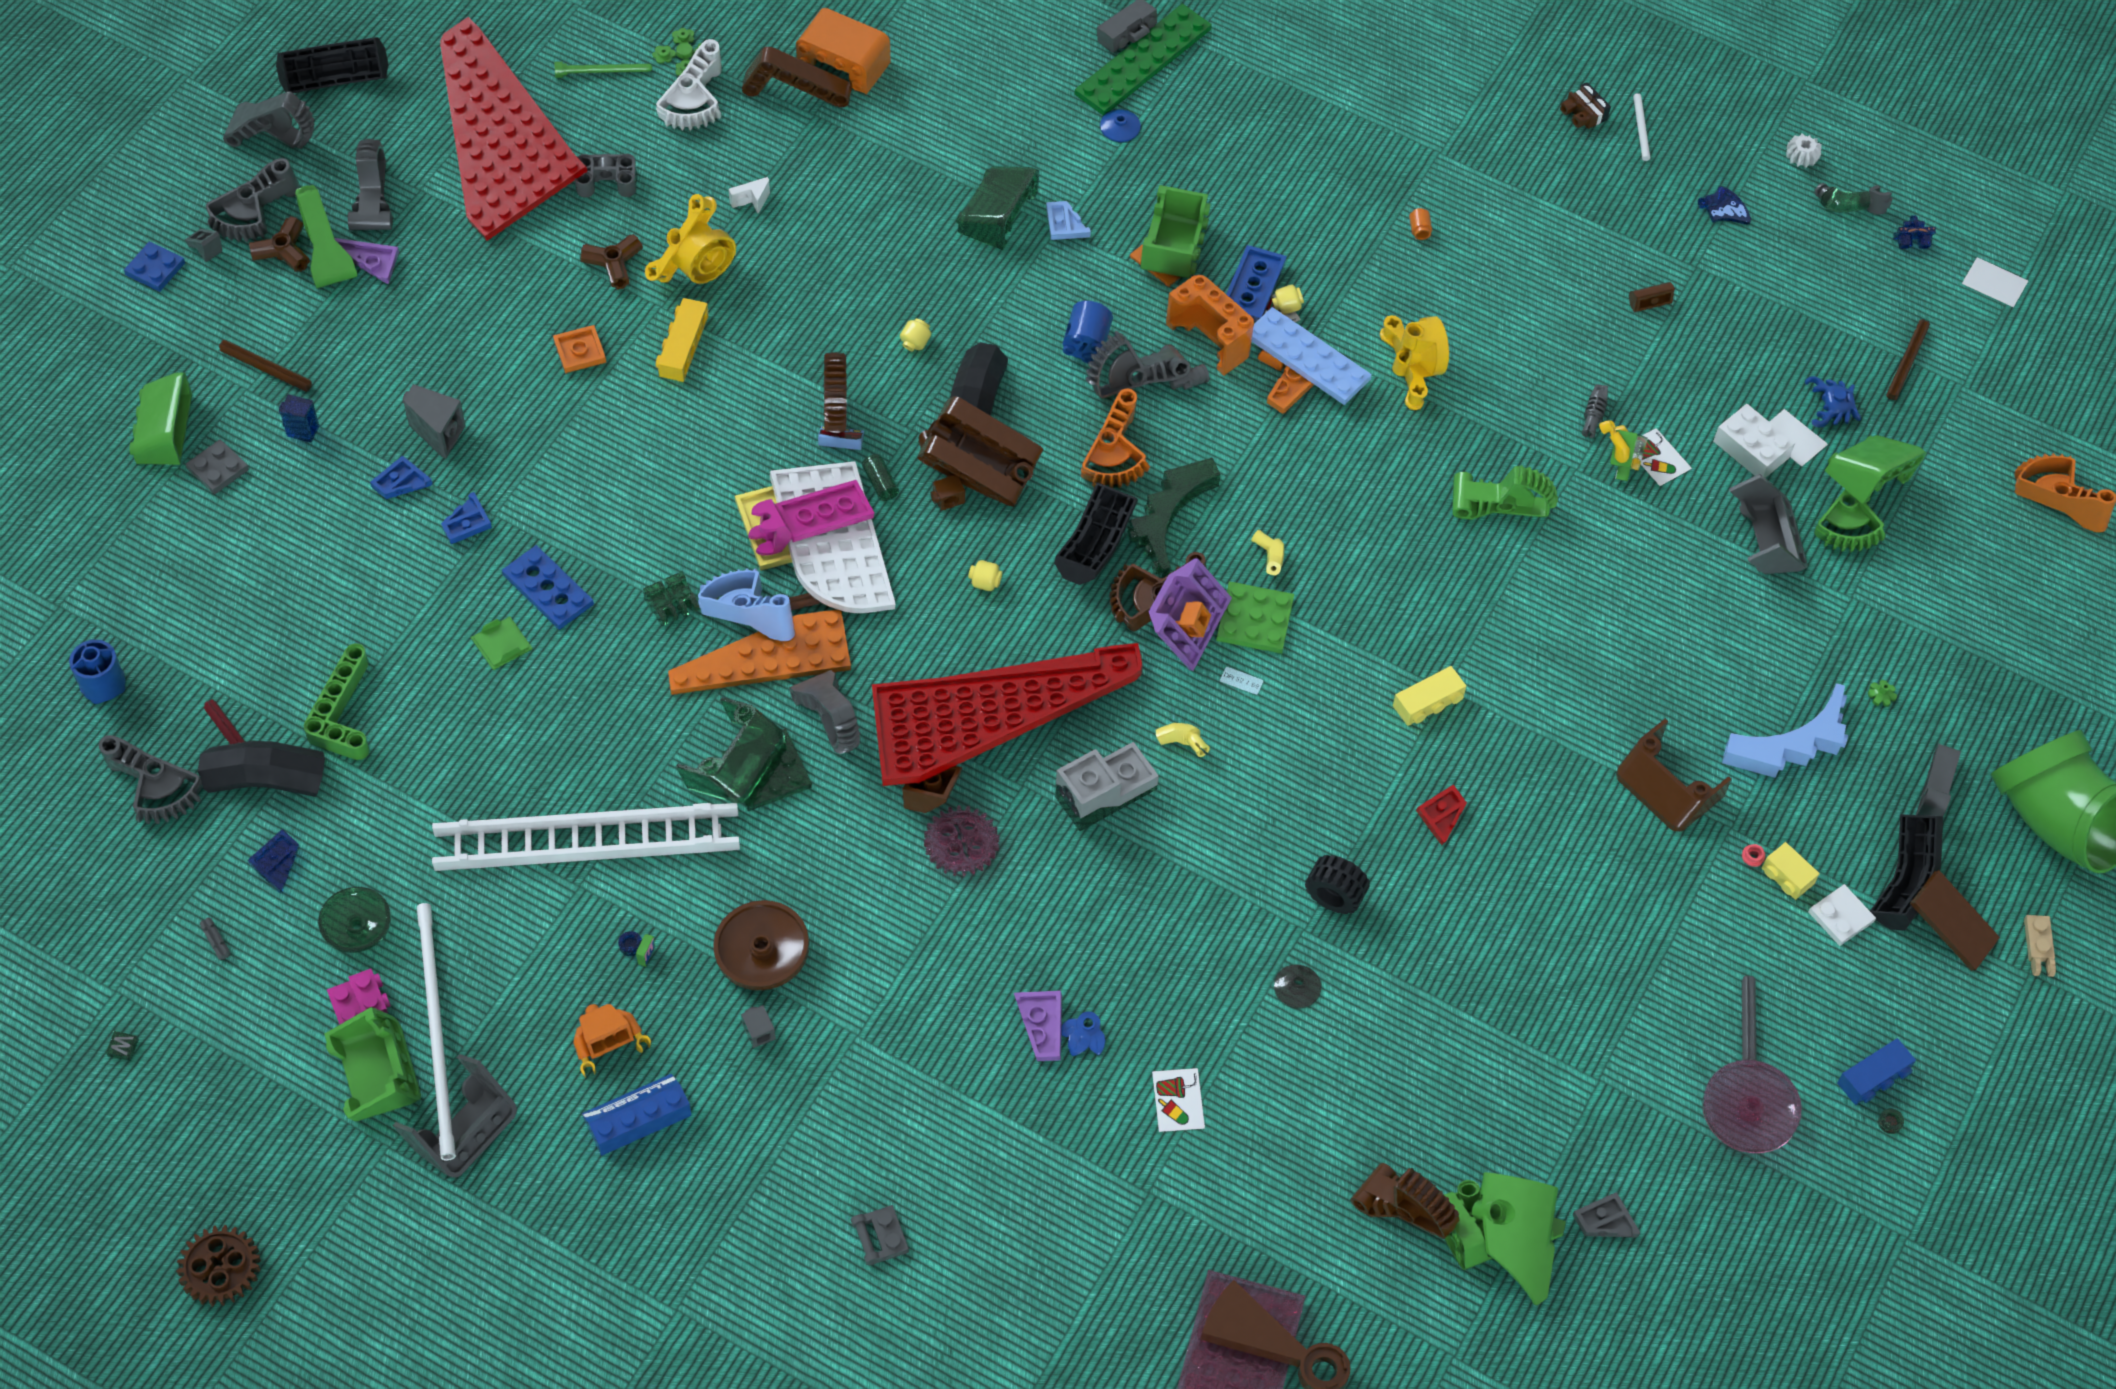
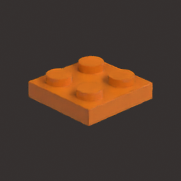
M594 325L553 336L565 373L607 363Z

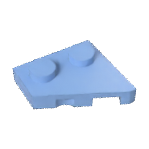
M1067 201L1046 202L1051 240L1090 237L1091 231L1089 227L1086 228L1082 224L1080 216L1072 210Z

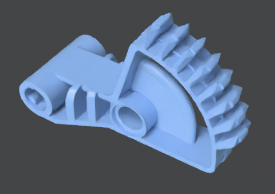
M746 568L745 571L738 569L736 572L729 571L728 574L721 573L720 577L713 576L712 581L707 580L706 585H700L698 603L703 615L749 625L774 640L789 641L795 636L789 597L784 594H778L772 598L770 596H765L764 598L760 596L762 586L760 575L756 568L753 571Z

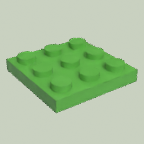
M1229 581L1227 593L1232 599L1220 620L1216 641L1282 654L1294 594Z

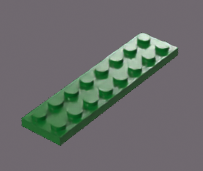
M1182 3L1153 28L1149 29L1150 33L1129 45L1075 89L1074 95L1104 116L1211 30L1212 24Z

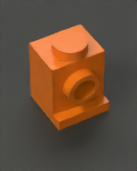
M1186 602L1181 613V619L1176 621V623L1189 637H1204L1211 614L1202 602Z

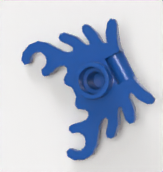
M1814 376L1808 377L1805 380L1806 385L1811 382L1817 385L1813 387V392H1824L1822 395V400L1825 402L1823 409L1828 411H1818L1816 415L1822 418V421L1813 419L1812 425L1818 428L1825 427L1833 417H1836L1833 425H1837L1843 416L1845 424H1848L1851 417L1850 414L1857 421L1861 420L1854 400V384L1847 389L1843 381H1839L1837 384L1835 381L1827 379L1825 384L1820 378Z

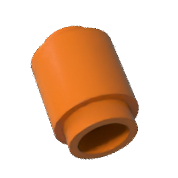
M1422 208L1412 211L1409 215L1412 234L1418 240L1429 238L1432 232L1429 211Z

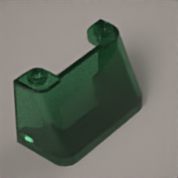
M992 166L990 169H987L980 186L965 210L960 212L957 217L958 233L1003 250L1008 241L1005 240V234L1008 231L1011 232L1012 222L1026 199H1035L1038 194L1039 170L1032 167Z

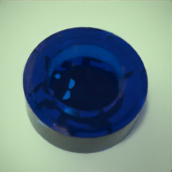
M633 931L623 933L618 940L621 953L626 956H635L642 941L641 936Z

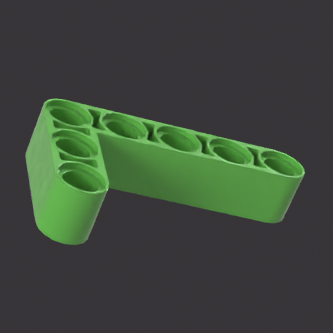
M354 643L345 649L303 725L310 744L355 760H362L369 754L370 750L366 736L361 731L338 724L337 721L368 667L369 662L363 645Z

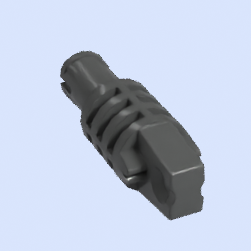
M1596 384L1589 397L1584 414L1586 420L1582 430L1584 437H1588L1590 432L1589 437L1594 438L1597 425L1603 420L1608 403V386Z

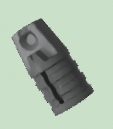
M1200 364L1190 368L1187 376L1170 381L1169 384L1172 390L1184 387V390L1198 384L1209 382L1210 377L1206 366Z

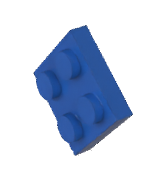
M149 241L124 269V273L126 276L160 292L185 264V260L183 257Z

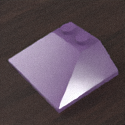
M1193 559L1169 574L1149 610L1155 632L1190 671H1194L1232 597L1199 559ZM1186 602H1202L1211 614L1204 637H1189L1176 623V621L1181 619V613Z

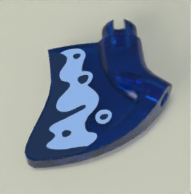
M1719 186L1714 194L1698 199L1699 208L1707 209L1712 223L1733 221L1748 225L1751 222L1750 214L1742 200L1734 192L1723 186Z

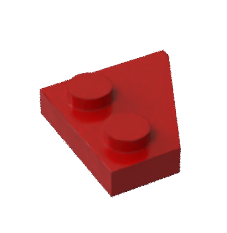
M1453 784L1418 806L1416 812L1442 846L1447 841L1467 802Z

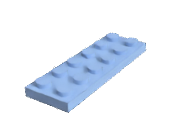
M1273 307L1254 323L1253 343L1343 405L1371 380L1372 374Z

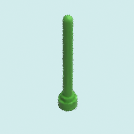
M563 61L554 62L555 78H563V76L571 73L650 72L652 70L651 64L567 65Z

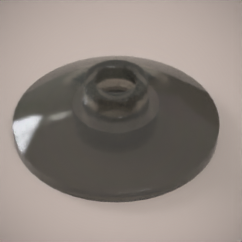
M1298 964L1289 965L1280 970L1276 975L1274 991L1277 998L1286 1006L1298 1009L1306 1008L1314 1004L1319 998L1321 981L1311 968ZM1294 981H1301L1303 984L1297 985Z

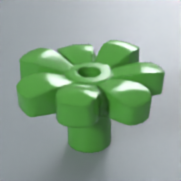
M1881 680L1879 685L1875 682L1870 685L1868 696L1874 698L1873 704L1879 706L1882 702L1883 706L1888 707L1891 701L1894 702L1897 698V694L1894 693L1895 687L1889 685L1885 680Z

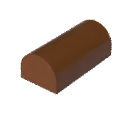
M1671 282L1630 291V306L1634 312L1670 304L1673 302L1675 287Z

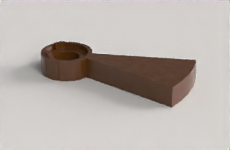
M1235 1280L1223 1290L1206 1319L1200 1340L1298 1367L1299 1381L1304 1389H1344L1348 1382L1351 1368L1350 1361L1341 1348L1330 1343H1318L1306 1349ZM1319 1362L1329 1363L1335 1369L1336 1376L1329 1381L1319 1380L1315 1377L1312 1367Z

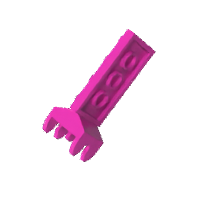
M853 480L776 504L772 499L757 503L752 508L751 514L761 516L760 525L753 527L749 531L748 538L755 540L765 539L766 542L757 547L756 553L763 556L773 555L782 552L790 540L792 542L800 541L874 518V511L857 480Z

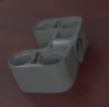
M581 154L578 156L579 160L588 170L579 178H575L576 191L579 196L585 198L592 196L595 192V182H598V180H615L618 193L623 197H631L636 193L637 170L633 155Z

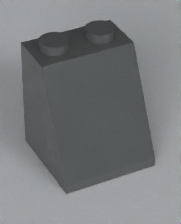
M413 384L410 390L406 391L403 396L409 426L441 457L447 458L466 426L461 401Z

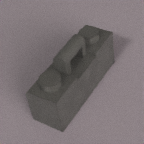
M1136 0L1097 27L1098 43L1113 53L1120 48H1124L1128 41L1137 42L1150 33L1149 29L1156 25L1157 9L1144 0Z

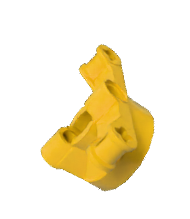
M695 194L690 198L688 217L680 229L673 228L668 232L667 243L669 247L660 259L650 262L646 266L645 276L648 280H659L662 283H667L679 268L692 282L703 284L716 279L729 267L736 254V244L727 232L721 229L712 230L707 224L717 208L716 200L713 197H703L700 194Z
M1390 315L1383 322L1384 328L1380 331V338L1394 348L1396 357L1392 370L1396 375L1405 377L1409 387L1405 398V405L1411 410H1419L1423 407V398L1428 393L1424 377L1443 375L1447 370L1449 344L1446 330L1441 319L1437 316L1421 318L1419 322L1408 323L1404 329L1401 319Z

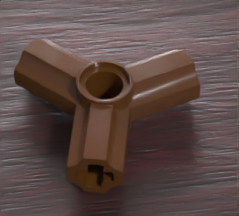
M290 216L285 219L279 233L273 235L272 239L249 242L252 260L277 257L279 260H284L295 272L305 270L310 263L309 257L295 245L304 228L303 222L299 221L296 217Z
M634 234L628 235L617 245H610L606 248L585 244L581 249L580 261L605 267L611 286L617 288V290L623 289L629 284L624 263L642 250L643 245Z

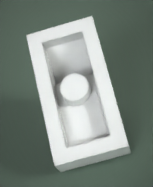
M768 177L729 189V199L732 208L744 206L752 202L757 213L760 212L770 194Z

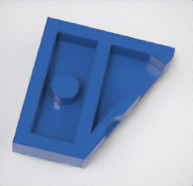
M401 456L375 477L370 484L385 499L429 487L432 485V479L404 456Z

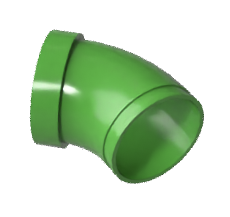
M2082 730L2071 732L2012 760L1990 774L2000 794L2008 796L2024 822L2056 852L2094 873H2105L2116 867V781L2107 776L2094 762L2089 754L2093 750Z

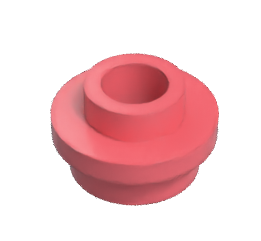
M1751 844L1743 849L1742 859L1747 865L1757 867L1764 862L1765 852L1761 846Z

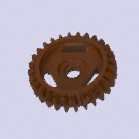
M831 352L824 355V430L831 433L845 432L847 420L846 355L839 352Z

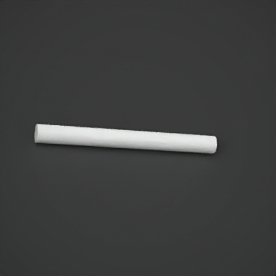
M1635 94L1633 99L1642 160L1648 161L1650 160V151L1641 94Z

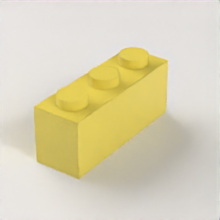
M1450 666L1395 694L1393 707L1407 726L1413 723L1418 724L1432 713L1437 714L1452 703H1459L1464 698L1466 684L1453 667Z

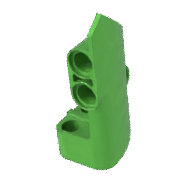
M1484 1172L1480 1195L1483 1198L1474 1203L1472 1215L1477 1222L1483 1223L1486 1253L1504 1267L1526 1291L1534 1305H1538L1548 1298L1555 1252L1554 1243L1551 1241L1558 1187L1519 1177Z
M1465 1180L1459 1183L1456 1193L1449 1192L1444 1194L1445 1197L1449 1198L1450 1203L1454 1204V1209L1459 1212L1458 1217L1460 1219L1455 1229L1445 1238V1241L1463 1270L1493 1259L1486 1253L1483 1223L1477 1222L1472 1215L1474 1203L1483 1198L1480 1195L1481 1188L1478 1183L1472 1180ZM1554 1218L1551 1241L1564 1235L1566 1221Z

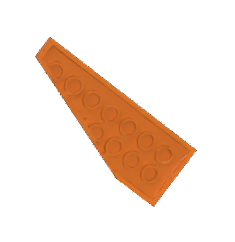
M836 609L795 615L792 617L795 636L789 641L774 640L758 631L668 671L671 695L819 675L829 670L833 672L851 670L842 612Z

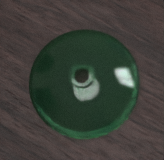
M350 887L333 894L322 906L318 918L319 930L326 943L336 950L347 953L362 952L374 947L385 937L391 924V912L386 900L378 892L365 887ZM356 925H361L359 929H354Z

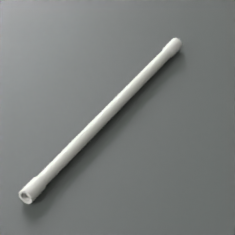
M422 903L417 906V917L421 935L440 1132V1156L442 1160H452L456 1157L454 1136L452 1134L432 933V911L430 904Z

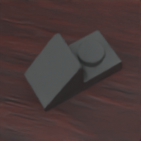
M201 228L185 239L188 247L197 248L206 262L222 252L218 231Z

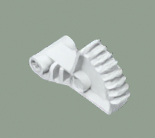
M708 39L699 46L683 73L656 103L658 117L664 120L666 127L672 124L674 130L677 126H680L682 131L685 127H688L691 131L693 126L699 129L700 125L703 124L707 127L709 121L714 124L715 118H721L718 101L705 88L712 77H717L722 72L720 47L717 41ZM705 103L710 106L706 110L693 114H679L666 110L669 105L679 109H694Z

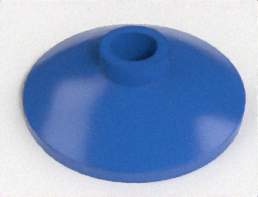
M1122 109L1106 113L1100 122V129L1103 135L1115 142H1127L1134 139L1139 134L1141 127L1140 120L1134 113Z

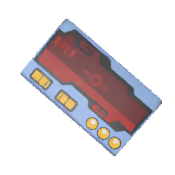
M821 426L818 435V446L861 450L864 431L846 429L845 432L831 433L826 432L824 426Z

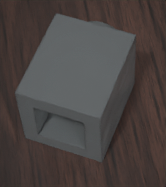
M764 1005L751 1007L741 1014L742 1025L753 1048L776 1039L775 1029Z

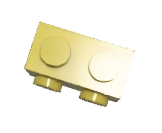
M1786 842L1771 853L1762 866L1765 874L1770 879L1775 880L1787 895H1791L1795 900L1815 884L1820 874Z

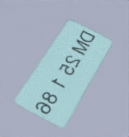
M1229 667L1225 668L1220 679L1223 683L1256 695L1263 683L1262 679Z

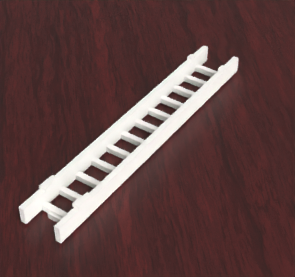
M702 803L683 807L468 821L466 819L459 822L432 823L435 837L455 836V856L433 857L432 864L434 871L740 850L739 837L721 838V824H718V818L738 816L737 803L712 805L711 803ZM712 818L713 838L712 835L696 838L695 819ZM689 820V840L672 841V821ZM665 821L666 842L649 843L648 822ZM642 823L643 843L626 844L625 824ZM619 824V845L602 846V826ZM595 826L596 846L579 847L578 827ZM572 828V848L555 849V829ZM549 829V850L532 851V830ZM525 831V851L508 852V832ZM502 832V853L485 854V833ZM478 834V854H461V835Z

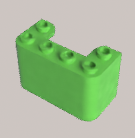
M1159 185L1157 203L1154 207V215L1148 237L1144 238L1140 269L1190 279L1191 275H1195L1197 268L1195 261L1199 260L1201 248L1198 246L1203 245L1205 233L1202 231L1207 230L1209 218L1205 217L1209 215L1211 206L1210 203H1207L1208 194Z

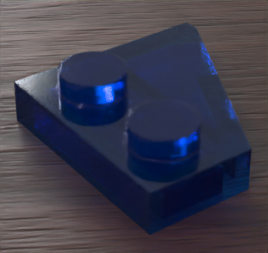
M282 829L247 860L248 864L281 893L298 853L299 844Z

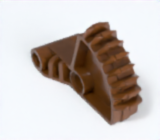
M1192 552L1186 557L1185 564L1193 559H1199L1207 568L1206 559L1202 553ZM1124 564V571L1119 570L1118 577H1114V584H1111L1110 606L1117 623L1124 622L1134 632L1152 621L1149 610L1168 575L1165 578H1159L1135 564L1130 566ZM1136 579L1140 582L1134 590L1133 602L1139 613L1130 617L1123 609L1121 599L1126 587L1132 580Z
M1380 1163L1350 1199L1356 1209L1370 1217H1398L1442 1239H1445L1460 1221L1458 1217L1459 1212L1454 1209V1204L1450 1203L1449 1198L1445 1197L1443 1191H1440L1429 1179L1423 1177L1421 1173H1417L1413 1168H1408L1399 1177L1389 1165Z

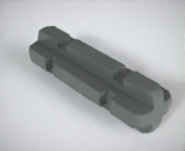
M212 918L202 920L200 926L218 959L224 960L228 958L230 951Z

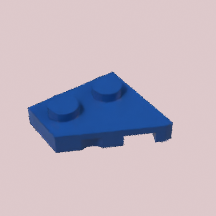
M474 492L468 495L469 499L462 506L459 505L453 514L441 523L450 544L492 528L491 522Z

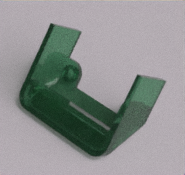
M721 697L720 701L730 721L743 725L721 759L708 757L699 764L697 769L678 763L676 769L687 789L733 803H742L750 797L785 743L786 738L782 729L753 705Z

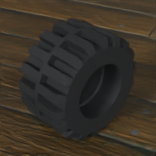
M1335 855L1319 857L1305 881L1306 891L1313 900L1328 910L1342 914H1352L1357 911L1370 887V881L1362 869L1351 861Z

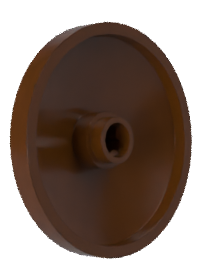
M753 901L735 908L721 921L714 937V955L719 969L732 983L750 990H768L784 985L800 972L808 957L809 936L803 920L790 907L775 901Z

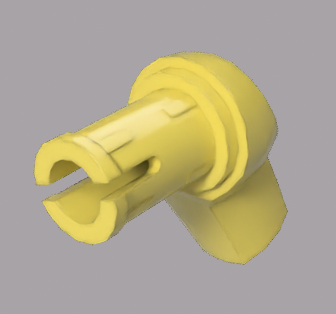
M1257 530L1251 541L1267 550L1266 572L1270 575H1278L1284 560V543L1279 538L1272 539L1261 530Z
M1172 723L1156 729V737L1161 745L1173 742L1190 745L1198 757L1206 755L1201 748L1207 753L1210 750V747L1200 737V730L1193 725Z

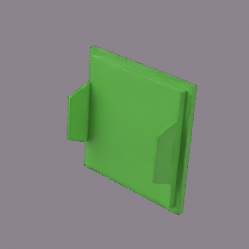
M510 616L502 621L498 619L484 625L481 632L471 637L493 670L533 649Z

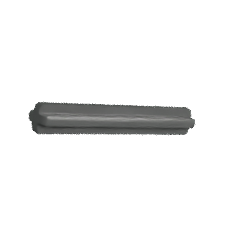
M1744 976L1742 979V1061L1744 1064H1754L1756 1061V979L1753 976Z

